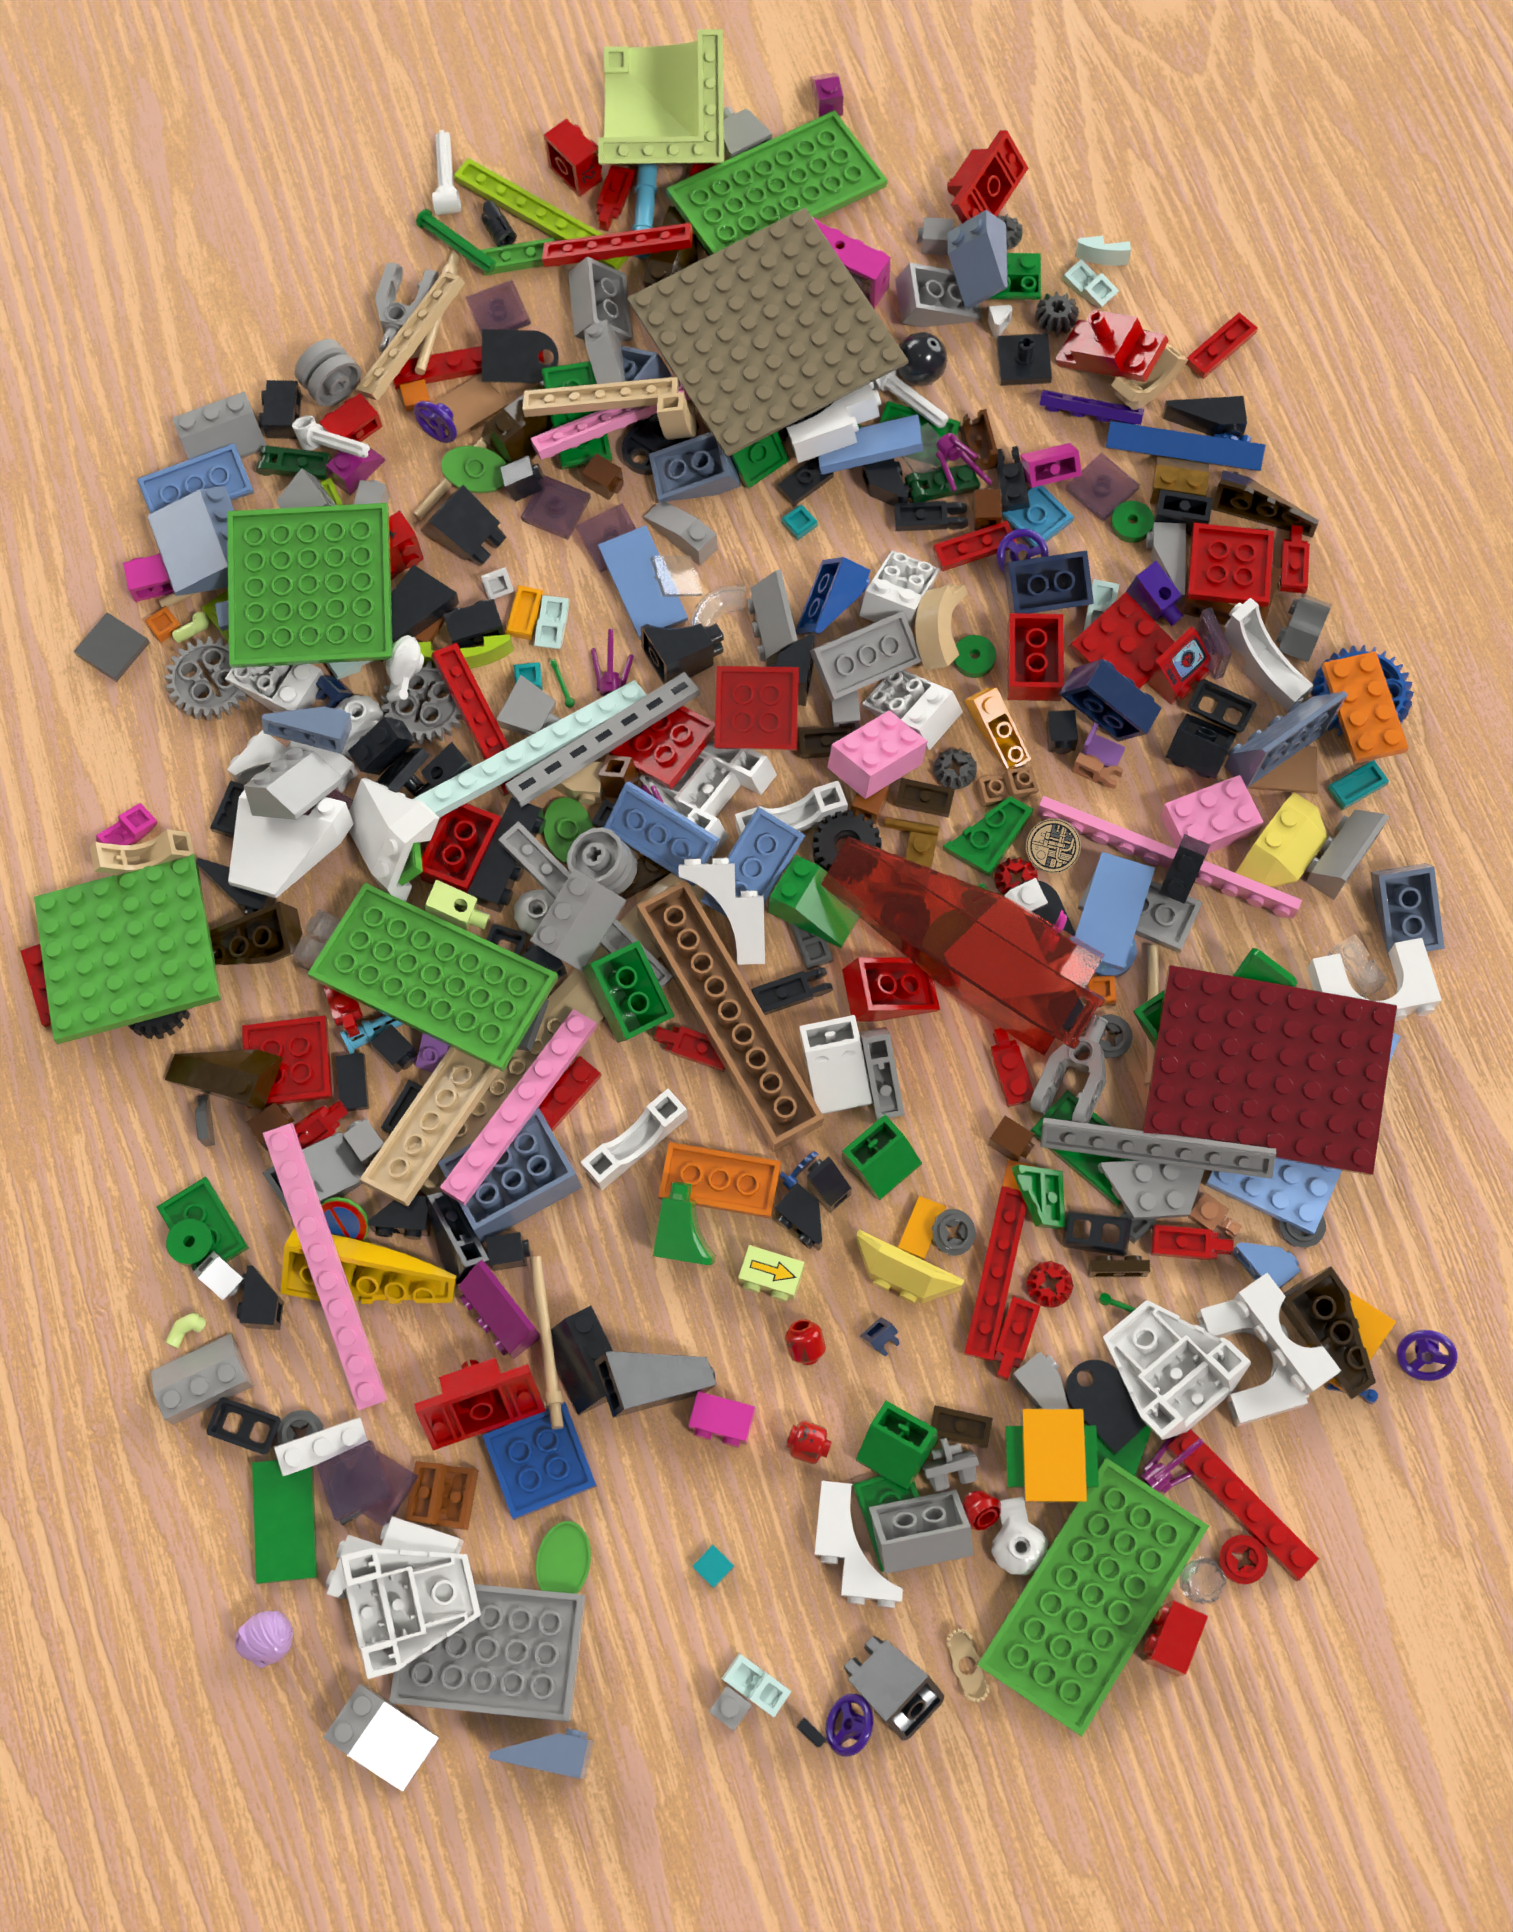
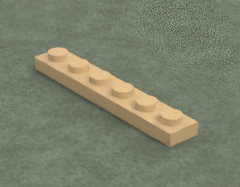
M443 271L358 385L356 390L359 393L373 400H379L393 379L400 373L408 359L414 354L422 340L429 334L437 320L444 314L451 301L458 295L460 289L465 284L460 276Z
M677 377L528 390L524 391L523 413L525 417L654 406L658 404V395L679 393V382Z

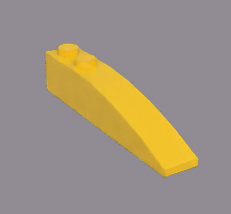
M294 1227L284 1245L280 1294L320 1301ZM332 1235L354 1301H361V1304H373L374 1301H389V1304H400L402 1300H414L415 1303L453 1302L456 1275L395 1250L352 1238Z

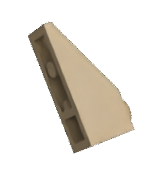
M592 762L554 786L553 789L585 805H592L595 802L602 803L603 787L598 774L603 762Z

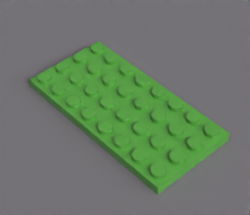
M834 110L724 161V163H719L667 187L666 195L685 222L691 223L693 233L709 255H712L805 207L812 218L818 220L887 187L888 180Z
M364 883L308 972L310 979L504 1072L558 979L557 973L367 883Z
M1105 1458L1098 1468L1099 1487L1086 1488L1087 1501L1077 1502L977 1664L984 1671L1081 1737L1209 1528V1525L1108 1458Z

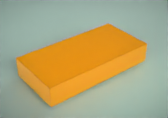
M518 585L505 630L506 635L532 641L541 609L542 595H545L544 590Z
M919 1196L898 1248L921 1260H925L933 1239V1231L930 1228L934 1225L935 1217L944 1212L946 1206Z

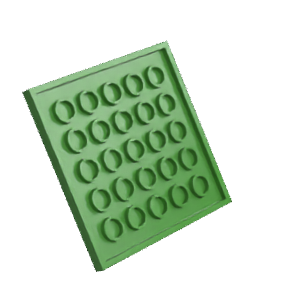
M387 503L227 511L229 665L231 668L375 661L392 658L389 506Z
M194 854L159 865L146 866L133 872L105 877L34 897L53 1040L56 1044L221 1000L199 868Z

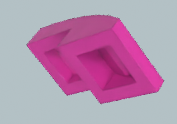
M139 803L119 815L116 824L97 834L96 841L115 845H135L156 826L157 820Z

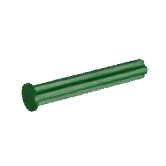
M424 209L419 213L416 219V225L419 228H425L484 272L490 273L495 270V260L432 216V212L429 209Z

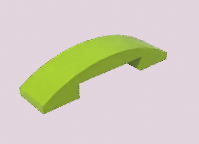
M510 635L484 637L483 647L460 649L470 669L491 664L514 651ZM431 641L419 642L421 654L424 656L423 666L426 667L428 661H431L433 668H436V664L431 657L434 652Z

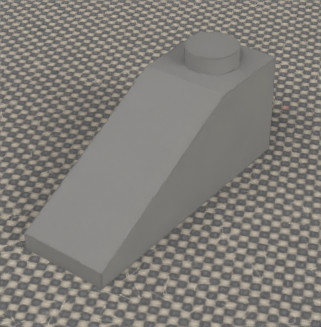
M608 320L594 323L584 329L585 345L597 384L625 382L621 341Z
M667 502L657 503L644 516L645 521L699 566L718 549L717 534L698 518Z
M1154 522L1152 532H1147L1146 548H1150L1152 563L1158 562L1181 593L1180 599L1175 604L1176 607H1181L1185 597L1186 524Z
M886 1027L859 1032L876 1119L879 1120L884 1114L888 1118L905 1115L889 1031Z
M1040 1351L1013 1373L1011 1379L1037 1409H1069L1061 1377L1057 1372L1059 1366L1050 1355L1044 1356Z

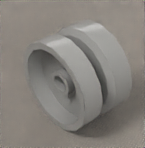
M325 339L309 347L300 356L294 371L296 380L303 388L309 391L310 396L321 406H332L347 398L357 387L362 373L360 366L352 357L347 355L346 350L334 339Z
M603 827L592 828L580 834L569 849L567 865L570 873L575 868L617 895L624 892L632 884L637 874L638 862L634 852L612 830Z

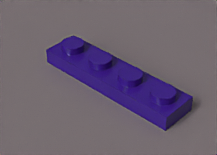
M1044 389L1039 405L1045 406L1044 409L1047 411L1059 412L1060 409L1070 411V415L1076 417H1084L1085 414L1095 416L1096 420L1102 422H1110V419L1120 421V423L1141 425L1144 409L1141 408L1132 410L1126 405Z

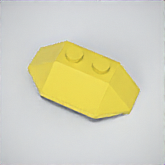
M1294 792L1284 802L1256 840L1235 873L1269 887L1297 882L1328 839L1318 807Z
M860 1229L858 1230L856 1242L869 1278L874 1280L873 1285L885 1291H889V1288L900 1293L899 1297L912 1304H915L916 1301L925 1303L961 1290L964 1279L921 1260Z

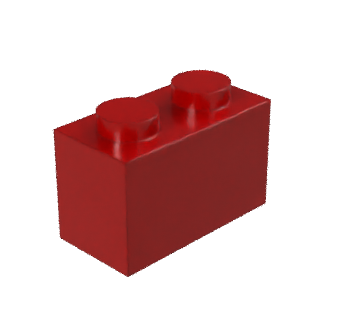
M361 393L347 399L342 406L333 412L327 413L319 421V424L326 432L358 442H362L383 427L378 412Z

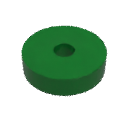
M1139 501L1121 503L1114 510L1111 519L1113 533L1120 540L1128 543H1137L1146 539L1147 532L1152 531L1154 524V515L1151 509ZM1129 520H1135L1137 523L1131 524Z
M969 635L962 638L956 644L959 656L953 662L956 669L962 675L970 678H980L987 675L993 669L996 661V649L989 639L980 635ZM977 654L979 658L973 659L970 655Z
M184 1219L176 1223L169 1231L166 1239L169 1255L184 1266L201 1264L213 1252L215 1246L213 1232L205 1223L197 1219ZM190 1238H194V1245L191 1247H187V1240Z

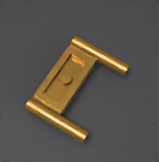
M886 817L884 828L910 832L900 887L873 882L871 893L897 897L898 894L907 897L908 893L912 894V898L915 899L918 896L921 898L920 902H924L939 826Z

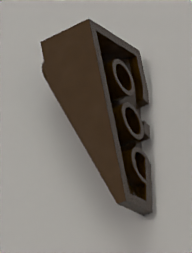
M669 206L661 227L685 224L686 222L674 206ZM694 233L692 235L691 248L651 253L643 281L644 289L698 262L696 235Z
M540 382L530 390L545 389L544 382ZM524 394L489 420L481 434V437L507 464L526 456L533 460L537 453L532 446L530 438L550 431L552 427L550 415L524 416Z
M1223 470L1211 510L1290 532L1292 525L1303 526L1302 535L1313 538L1319 523L1318 519L1250 477L1236 471L1229 472Z
M277 902L210 930L215 965L265 964L294 954L303 934L297 908Z
M257 1049L174 1054L165 1081L263 1111L283 1057Z
M1332 1266L1297 1283L1283 1293L1285 1299L1281 1304V1309L1310 1348L1321 1346L1325 1348L1341 1370V1372L1334 1376V1379L1350 1399L1355 1398L1376 1383L1366 1348L1363 1346L1358 1330L1360 1327L1352 1310L1349 1291Z

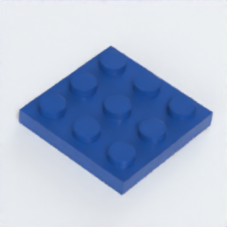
M563 1402V1405H561L564 1426L561 1429H552L548 1408L545 1412L482 1435L513 1520L597 1487L566 1402Z

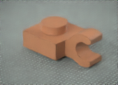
M1079 753L1072 772L1095 783L1100 781L1107 787L1115 789L1117 781L1112 780L1110 775L1115 774L1121 777L1123 769L1116 765L1105 768L1104 763L1100 762L1097 757Z
M1206 1192L1192 1209L1190 1215H1188V1218L1202 1228L1211 1229L1212 1232L1218 1228L1231 1239L1236 1237L1242 1227L1235 1220L1225 1216L1229 1208Z

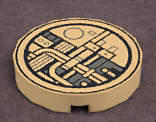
M1050 818L1039 822L1031 829L1026 840V852L1029 860L1036 868L1046 873H1060L1068 870L1076 863L1081 853V839L1076 829L1070 823L1062 819Z

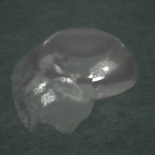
M1199 1557L1192 1560L1184 1567L1180 1576V1588L1184 1595L1191 1601L1200 1604H1211V1602L1218 1600L1221 1595V1589L1226 1585L1223 1571L1209 1557Z

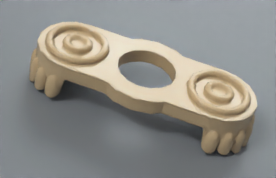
M965 1629L953 1630L947 1638V1647L953 1660V1672L959 1678L967 1700L979 1703L984 1701L990 1692V1685L986 1683L982 1668L977 1666L981 1658L976 1654L972 1643V1635H969L970 1633L965 1631ZM971 1657L975 1660L977 1667L972 1675H964L960 1671L959 1662L962 1658Z

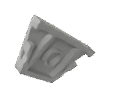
M1146 1161L1102 1162L1098 1165V1170L1101 1174H1105L1113 1186L1111 1190L1117 1199L1123 1203L1124 1210L1131 1220L1187 1217L1191 1213L1204 1173V1169Z

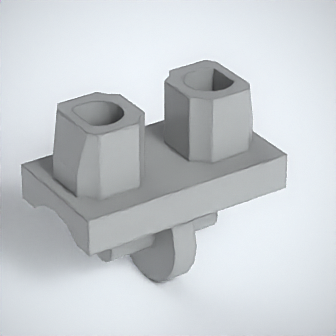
M947 1438L940 1439L942 1448L931 1451L933 1459L936 1460L925 1462L922 1466L923 1473L937 1492L950 1487L947 1473L954 1471L958 1472L961 1484L976 1481L975 1466L979 1465L973 1450L962 1452L960 1443L949 1446Z

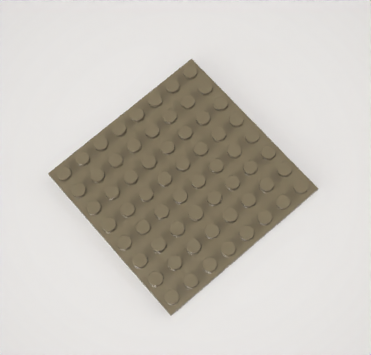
M806 207L627 297V301L672 372L678 378L679 383L726 457L908 364V359Z

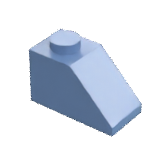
M1240 1242L1234 1247L1232 1252L1255 1281L1268 1273L1279 1289L1301 1271L1296 1257L1289 1251L1285 1252L1282 1247Z

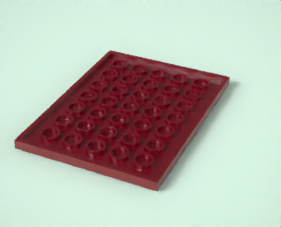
M1170 965L1167 971L1142 1131L1151 1134L1177 1135L1276 1149L1275 1159L1371 1176L1374 1173L1397 1005Z

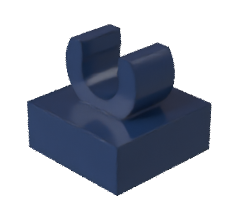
M321 676L316 683L321 688L316 698L318 700H325L328 695L329 702L326 707L336 708L339 701L350 698L354 694L339 679L337 680L335 676Z
M882 1317L860 1335L866 1345L884 1356L888 1355L884 1345L889 1340L896 1346L900 1344L898 1338L895 1337L898 1333L897 1329L892 1323Z

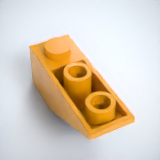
M997 687L985 688L964 700L975 724L1005 770L1015 769L1031 760Z

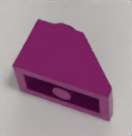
M835 73L810 76L818 116L821 117L834 110L839 116H843V92L839 76Z
M372 448L368 451L366 458L340 451L326 465V468L333 483L351 496L358 489L360 480L366 481L385 459Z

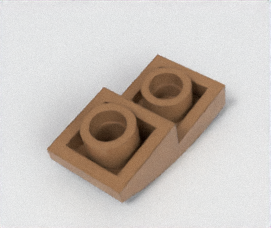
M1032 766L1006 770L1004 775L978 778L976 781V787L983 807L998 805L1009 796L1018 800L1036 794L1039 791Z

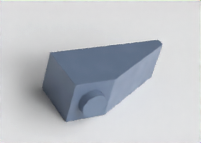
M325 706L263 714L261 718L264 734L342 754L352 729L351 713L345 712L340 708L333 709Z

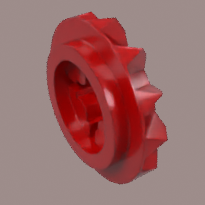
M1021 857L1017 859L1008 858L1005 862L999 864L994 875V882L997 890L1003 896L1022 883L1017 880L1010 885L1012 879L1010 873L1016 875L1023 871L1021 876L1023 882L1034 878L1038 880L1037 870L1032 866L1031 861L1027 862L1022 860Z
M1053 1261L1037 1264L1030 1271L1026 1282L1027 1291L1032 1300L1040 1306L1054 1308L1064 1304L1071 1296L1074 1286L1071 1273L1068 1272L1064 1265ZM1044 1273L1051 1280L1061 1279L1055 1285L1056 1295L1050 1288L1039 1289L1046 1281Z
M1236 1535L1228 1539L1221 1547L1219 1562L1222 1573L1232 1582L1246 1585L1262 1578L1267 1570L1268 1556L1264 1546L1257 1539L1248 1535ZM1248 1548L1247 1559L1255 1567L1244 1565L1237 1571L1239 1561L1232 1553L1241 1555Z

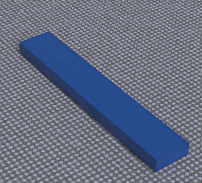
M1110 421L1106 448L1261 471L1266 444Z

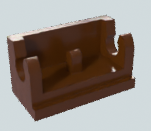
M979 410L978 417L970 420L969 414H966L959 429L963 444L977 455V458L973 459L969 455L967 456L982 471L996 468L998 450L987 410Z

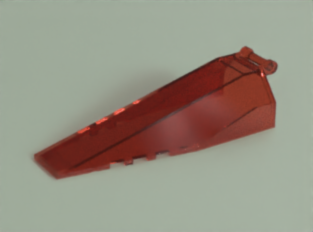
M849 836L821 883L825 889L949 993L1020 1042L1044 1056L1055 1038L1068 1047L1076 1049L1080 1043L1079 1037L1097 1007L1101 1008L1105 1001L1102 996L1086 987L1105 954L1008 897L961 881L956 877L935 871L930 867L909 861L904 857L891 854ZM1081 996L1087 1000V1003L1068 1033L1061 1029Z

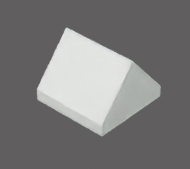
M989 306L988 324L993 338L997 339V336H1000L1010 324L1012 306Z
M506 567L481 576L482 584L489 600L514 592Z

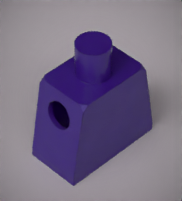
M1157 561L1138 574L1126 590L1154 621L1163 616L1172 627L1184 617L1175 606L1181 597V593Z

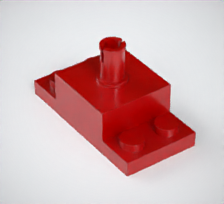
M999 130L987 149H972L955 176L947 183L948 193L955 197L951 206L962 224L985 210L997 217L1029 169L1008 130Z
M1093 310L1089 314L1087 321L1078 319L1055 361L1060 367L1146 382L1169 340L1166 334L1144 331L1138 317Z
M496 1357L481 1363L471 1359V1366L468 1367V1363L465 1361L461 1366V1370L439 1377L442 1394L414 1404L416 1414L432 1450L443 1448L545 1412L543 1400L529 1365L526 1364L502 1373Z

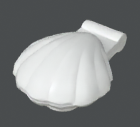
M406 635L392 644V658L386 660V671L391 681L386 697L390 702L407 699L409 681L423 666L424 656L421 654L420 646L415 637Z
M354 695L350 698H345L336 707L351 713L352 729L342 752V755L352 758L348 750L383 719V711L379 703L369 696Z
M530 890L523 893L514 905V919L521 931L533 936L555 900L546 890Z
M1023 1497L1001 1500L1000 1520L1002 1528L993 1540L991 1549L993 1557H995L998 1566L1010 1574L1029 1575L1032 1571L1036 1570L1048 1551V1540L1040 1529L1028 1522Z

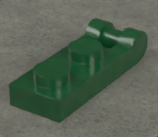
M262 446L260 451L262 458L257 463L256 472L263 476L274 474L295 477L301 469H304L318 480H326L328 477L326 465L332 460L330 453Z
M968 464L949 468L957 488L956 491L951 490L943 469L922 474L913 472L904 478L905 483L912 490L911 498L914 503L974 492V490L979 489L980 482L975 471Z

